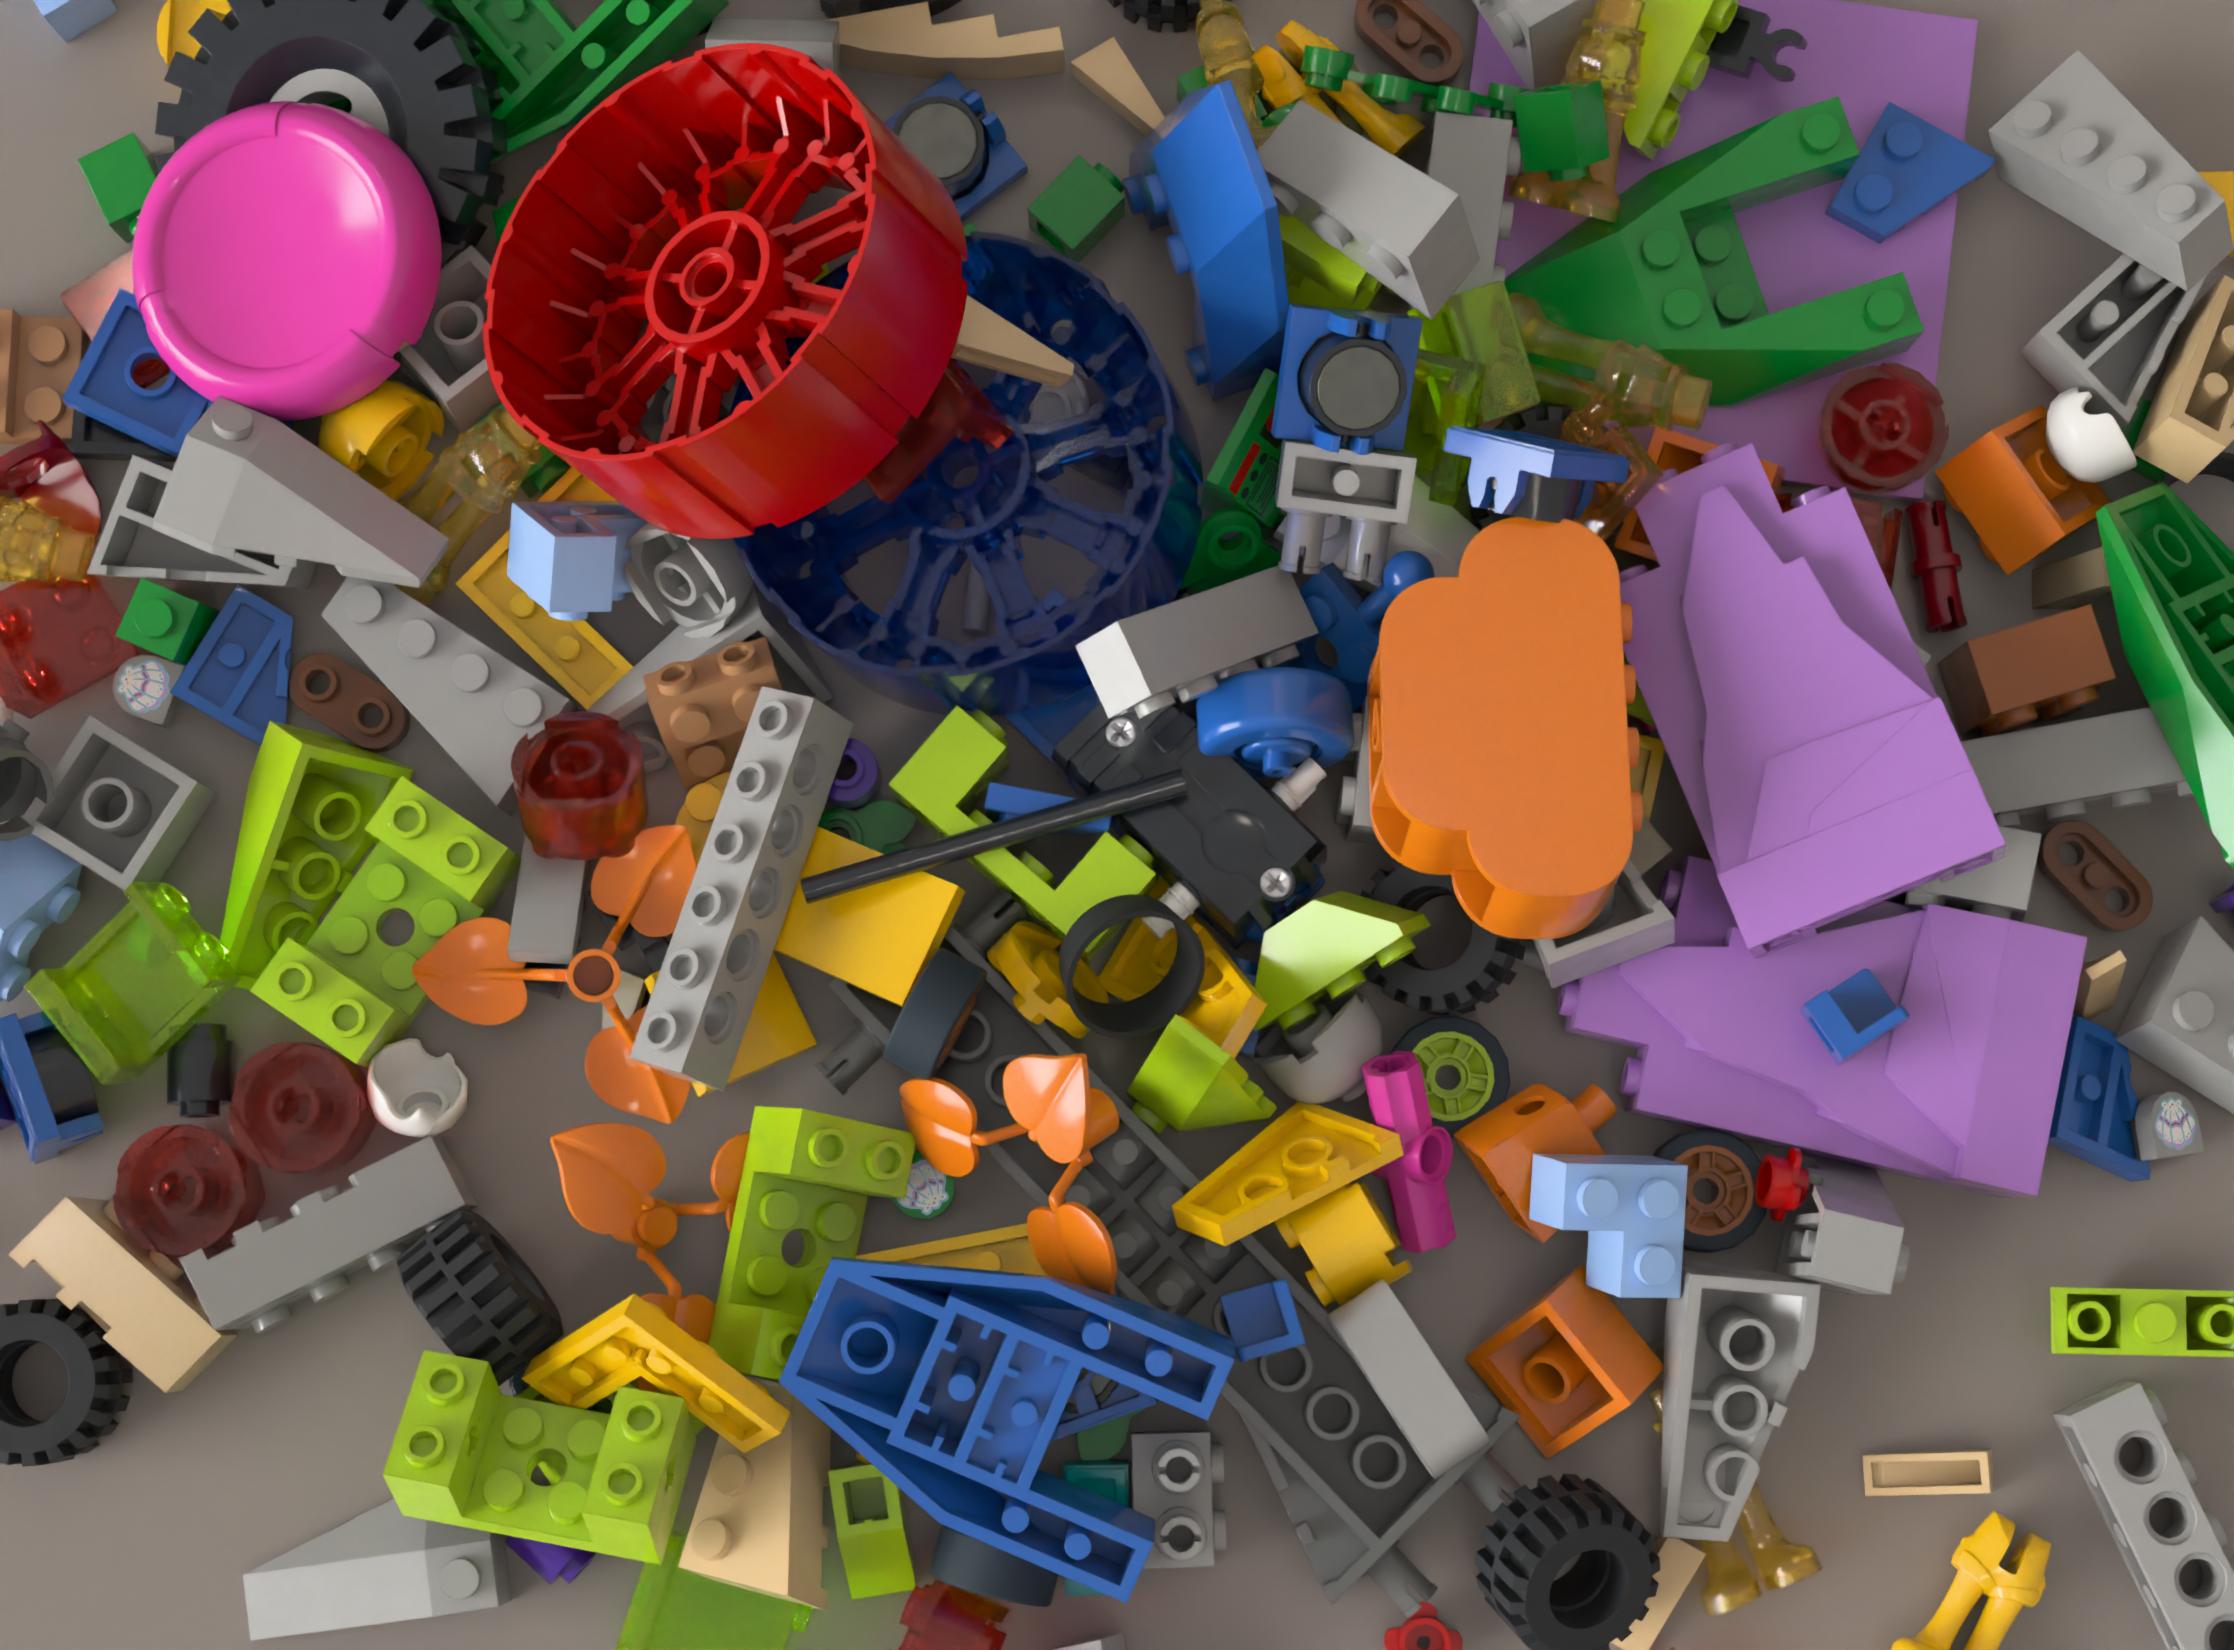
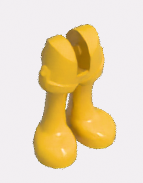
M1293 19L1276 33V39L1281 49L1299 69H1301L1305 45L1340 51L1328 38L1317 36L1310 29H1307ZM1263 45L1247 59L1252 73L1262 87L1263 99L1268 102L1274 111L1283 105L1302 100L1335 121L1342 123L1319 97L1318 94L1324 91L1355 119L1371 138L1372 143L1397 158L1426 130V127L1417 116L1408 113L1395 114L1383 108L1355 82L1343 80L1341 92L1305 86L1306 73L1303 72L1300 77L1287 60L1269 45Z
M1993 1511L1973 1534L1962 1538L1960 1545L1954 1552L1951 1564L1958 1572L1932 1619L1914 1637H1901L1893 1642L1891 1650H1950L1963 1622L1982 1594H1986L1988 1597L1987 1602L1963 1650H1998L2004 1636L2022 1607L2033 1608L2039 1602L2042 1592L2046 1588L2044 1573L2052 1543L2033 1532L2027 1533L2016 1545L2005 1568L2002 1569L1999 1563L2012 1540L2015 1522Z

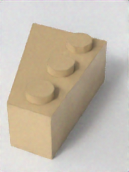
M2226 275L2186 314L2133 449L2134 455L2187 484L2234 440V280Z
M65 1197L8 1255L23 1268L30 1262H37L62 1287L56 1294V1297L70 1310L79 1304L106 1332L103 1335V1339L164 1393L183 1391L238 1334L233 1329H213L196 1292L180 1277L185 1272L180 1260L160 1244L152 1248L136 1232L141 1226L140 1221L122 1203L116 1199H112L107 1203L105 1200Z
M741 1374L748 1380L757 1382L766 1388L770 1396L791 1413L779 1435L746 1453H743L719 1435L678 1567L720 1583L827 1611L828 1590L821 1588L822 1549L829 1548V1527L823 1525V1487L830 1486L828 1471L830 1470L831 1428L779 1382Z

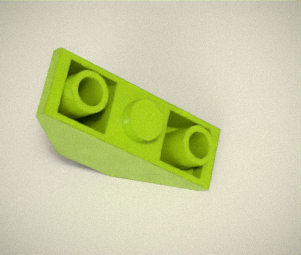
M1637 0L1630 4L1602 62L1628 143L1642 157L1653 161L1659 148L1666 149L1674 139L1681 121V114L1677 113L1687 91H1695L1703 81L1710 63V57L1706 53L1716 33H1724L1732 23L1739 0Z
M1344 891L1335 892L1310 901L1264 932L1254 988L1267 1003V1006L1255 1024L1254 1030L1258 1031L1279 1023L1282 1030L1287 1031L1316 1014L1317 1011L1312 1002L1327 992L1331 999L1335 1000L1364 983L1366 979L1361 970L1376 960L1384 968L1405 957L1416 949L1411 938L1431 926L1426 916L1422 913Z
M2050 1287L2051 1353L2234 1357V1291Z

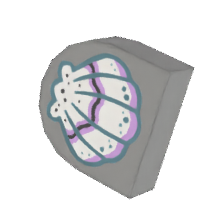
M139 655L132 657L120 665L114 675L112 685L114 698L122 710L136 718L169 728L179 701L170 691L182 674L185 666L156 656Z
M2168 1091L2152 1094L2141 1101L2135 1115V1129L2141 1161L2204 1152L2199 1120L2195 1108L2188 1098L2178 1092Z

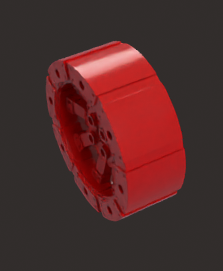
M737 43L695 51L694 56L675 63L672 60L665 62L625 84L590 111L556 146L558 150L542 170H537L527 185L507 222L492 262L485 294L488 309L487 322L483 323V341L488 370L501 402L522 429L641 519L653 526L677 535L702 539L744 537L754 535L755 527L773 523L779 528L794 522L842 495L872 471L899 443L894 436L910 416L916 419L919 417L937 388L953 353L967 300L968 283L962 278V262L968 260L967 243L956 206L939 178L829 68L824 71L808 55L771 44ZM823 186L851 192L836 201L837 205L795 225L791 222L810 193L817 194ZM859 248L858 253L848 263L847 270L849 276L842 290L811 283L824 272L823 264ZM644 318H648L650 324L645 329L646 334L637 343ZM811 332L806 341L790 359L785 342L786 338L807 337L808 333ZM790 359L792 363L788 366L786 361ZM674 374L677 378L669 420L664 422L659 443L656 444L650 440L640 421L648 411L646 403L667 379ZM740 375L754 399L740 402L735 407L732 415L717 423L723 392H730L737 376Z

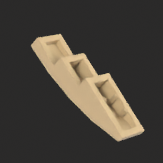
M928 1L822 20L839 21L840 64L871 72L929 79H942L950 72L957 79H1007L1065 72L1064 47L1060 26L998 37L994 14L932 25Z

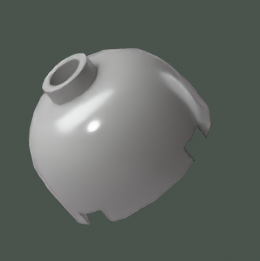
M647 523L626 542L625 549L631 547V560L624 565L625 576L636 599L661 624L665 625L669 620L673 619L678 624L688 627L681 635L690 638L713 636L738 615L748 600L755 572L753 557L743 537L727 539L692 538L677 535Z
M1359 986L1335 1000H1332L1327 992L1321 996L1322 1001L1314 1004L1317 1011L1316 1014L1287 1031H1283L1279 1023L1273 1024L1268 1027L1258 1040L1255 1051L1259 1054L1260 1058H1253L1254 1063L1268 1081L1283 1095L1306 1104H1325L1338 1098L1343 1102H1349L1366 1091L1362 1065L1374 1056H1381L1384 1035L1382 1024L1376 1011Z

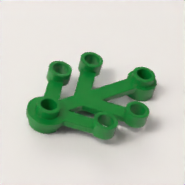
M1305 45L1300 69L1301 72L1306 73L1305 86L1341 92L1343 80L1362 84L1361 89L1377 103L1396 106L1397 102L1410 103L1411 95L1423 97L1420 108L1422 112L1435 114L1437 111L1472 116L1474 108L1491 110L1489 118L1513 120L1512 127L1518 128L1514 95L1531 90L1506 84L1490 83L1488 96L1458 88L1436 87L1381 73L1371 75L1352 71L1355 55Z

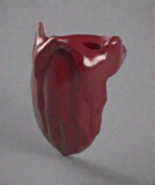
M38 420L42 434L39 438L16 447L0 457V499L19 498L23 502L28 514L41 524L52 540L63 546L75 550L94 547L97 545L98 535L101 533L103 519L99 495L83 465L71 453L64 441L44 421Z

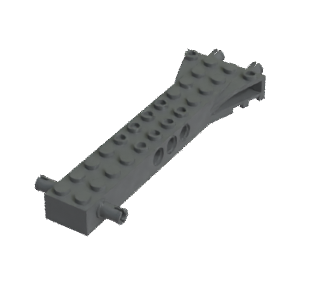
M1001 886L961 927L957 923L953 926L950 925L939 949L945 948L987 971L985 983L975 1006L951 1052L935 1075V1078L943 1079L961 1089L972 1100L977 1112L976 1130L985 1132L1017 1123L1007 1107L1003 1090V1075L1010 1062L1022 1055L1028 1054L1053 1056L1076 1054L1045 1021L1041 1024H1035L1018 1011L1012 1000L1016 991L988 964L987 951L1017 922L1026 920L1029 917V914L1016 901L999 919H995L1013 902L1012 896ZM834 978L827 986L857 1016L853 1021L857 1027L821 1062H817L814 1066L824 1077L829 1079L839 1068L848 1062L830 1081L844 1096L848 1092L847 1089L884 1055L888 1038L903 1007L838 978ZM1088 1067L1090 1087L1103 1091L1113 1101L1119 1115V1127L1114 1134L1090 1149L1093 1161L1081 1169L1066 1191L1064 1202L1080 1203L1100 1218L1108 1230L1115 1250L1117 1263L1116 1285L1131 1301L1176 1314L1231 1338L1219 1297L1278 1279H1287L1306 1344L1241 1363L1238 1361L1235 1352L1234 1363L1220 1393L1239 1412L1331 1605L1360 1577L1364 1578L1369 1575L1403 1610V1614L1407 1618L1411 1617L1422 1606L1406 1591L1404 1584L1409 1583L1426 1602L1434 1595L1438 1587L1431 1583L1396 1547L1400 1541L1399 1538L1454 1483L1456 1485L1462 1481L1492 1513L1502 1502L1508 1506L1498 1495L1497 1491L1499 1489L1513 1502L1516 1499L1513 1492L1522 1486L1490 1455V1452L1493 1448L1492 1445L1521 1416L1453 1381L1488 1435L1490 1443L1434 1479L1327 1318L1328 1313L1252 1234L1227 1246H1223L1177 1227L1172 1205L1199 1184L1200 1181ZM1028 1132L983 1146L1040 1206L1050 1207L1048 1201L1049 1194L1071 1162L1059 1163L1051 1159L1042 1150L1037 1141L1030 1140Z

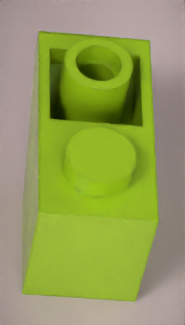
M870 1462L868 1464L858 1463L839 1466L829 1470L828 1476L837 1539L852 1599L918 1589L904 1492Z

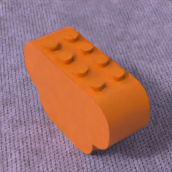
M1512 517L1494 522L1477 533L1467 545L1459 565L1458 577L1425 579L1412 584L1398 594L1384 615L1379 634L1378 649L1372 661L1367 680L1370 816L1377 839L1391 857L1412 870L1426 874L1451 875L1455 895L1466 914L1484 929L1494 934L1514 939L1562 938L1575 934L1592 923L1603 909L1630 856L1633 832H1639L1642 826V795L1640 791H1631L1630 768H1636L1639 759V734L1636 727H1627L1626 705H1633L1635 700L1636 674L1633 665H1624L1623 643H1630L1632 608L1630 603H1621L1619 571L1615 558L1608 546L1592 530L1568 519H1562L1560 523H1553L1523 517Z

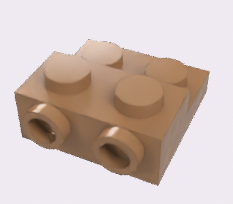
M0 309V443L25 444L36 440L42 435L38 425V420H42L66 445H71L74 409L66 406L62 398L89 348L90 323L84 317L20 316L14 309Z
M767 637L750 642H735L724 647L719 652L687 662H672L663 666L658 671L643 675L649 707L667 753L672 756L684 788L707 781L713 776L731 772L761 687L785 691Z

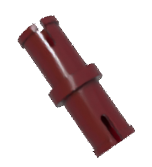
M1929 500L1912 504L1904 510L1905 516L1908 519L1915 561L1909 565L1911 577L1919 580L1926 619L1925 628L1929 633L1938 632L1939 626H1941V632H1948L1968 624L1967 617L1964 615L1957 572L1962 569L1961 557L1959 554L1953 553L1945 511L1947 509L1946 502L1942 500H1935L1932 508Z

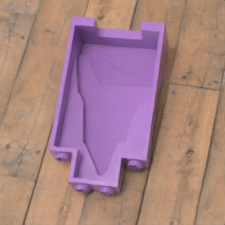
M1731 442L1708 451L1700 458L1702 465L1679 475L1676 469H1668L1648 477L1640 484L1642 491L1630 495L1660 567L1648 571L1646 565L1635 566L1620 572L1619 578L1621 603H1630L1632 608V635L1630 643H1623L1624 653L1629 664L1635 668L1636 681L1718 873L1716 875L1745 944L1755 958H1759L1817 934L1815 929L1817 927L1938 878L1943 883L2005 858L2006 843L1941 697H1937L1846 488L1843 487L1832 493L1829 486L1815 488L1795 498L1792 501L1794 509L1783 513L1753 443L1739 448L1736 442Z
M1688 856L1677 863L1676 870L1667 869L1659 895V900L1663 902L1675 918V943L1562 985L1557 1014L1566 1016L1563 1032L1638 1049L1636 1058L1628 1057L1626 1059L1621 1075L1619 1093L1620 1095L1628 1096L1625 1112L1698 1129L1728 1132L1737 1138L1789 1150L1790 1148H1797L1802 1153L1992 1197L2038 1196L2088 937L2016 920L1929 903L1914 908L1881 901L1815 928L1817 934L1755 958L1745 944L1716 875L1718 873L1713 861ZM1862 969H1869L1897 1008L1903 1005L1910 1017L1903 1024L1838 1066L1801 1013V1009L1806 1002L1826 989L1829 992Z

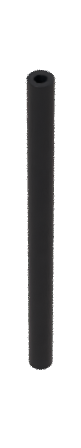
M1177 769L800 879L807 904H811L1188 794L1181 769Z

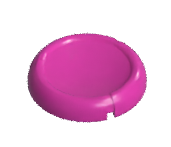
M294 101L262 103L228 114L204 127L173 154L158 174L143 203L133 240L132 277L136 303L146 324L147 334L161 358L178 377L200 395L212 402L218 396H222L278 421L310 419L345 408L365 397L380 386L401 365L392 357L399 350L404 340L415 346L428 322L437 295L442 260L441 235L432 197L422 176L404 151L385 133L346 111L322 104H305Z

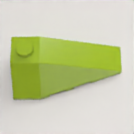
M269 721L248 782L213 980L217 984L251 990L287 937L304 944L308 943L319 927L318 921L338 893L344 892L354 877L352 875L373 844L377 845L379 842L378 838L364 830V828L400 777L403 776L410 781L413 773L412 768L323 733Z
M1177 1014L1167 1025L1126 1092V1095L1136 1102L1131 1111L1146 1126L1159 1135L1166 1126L1179 1134L1268 1121L1277 1109V1106L1263 1095L1264 1091L1248 1080L1249 1075L1229 1053Z

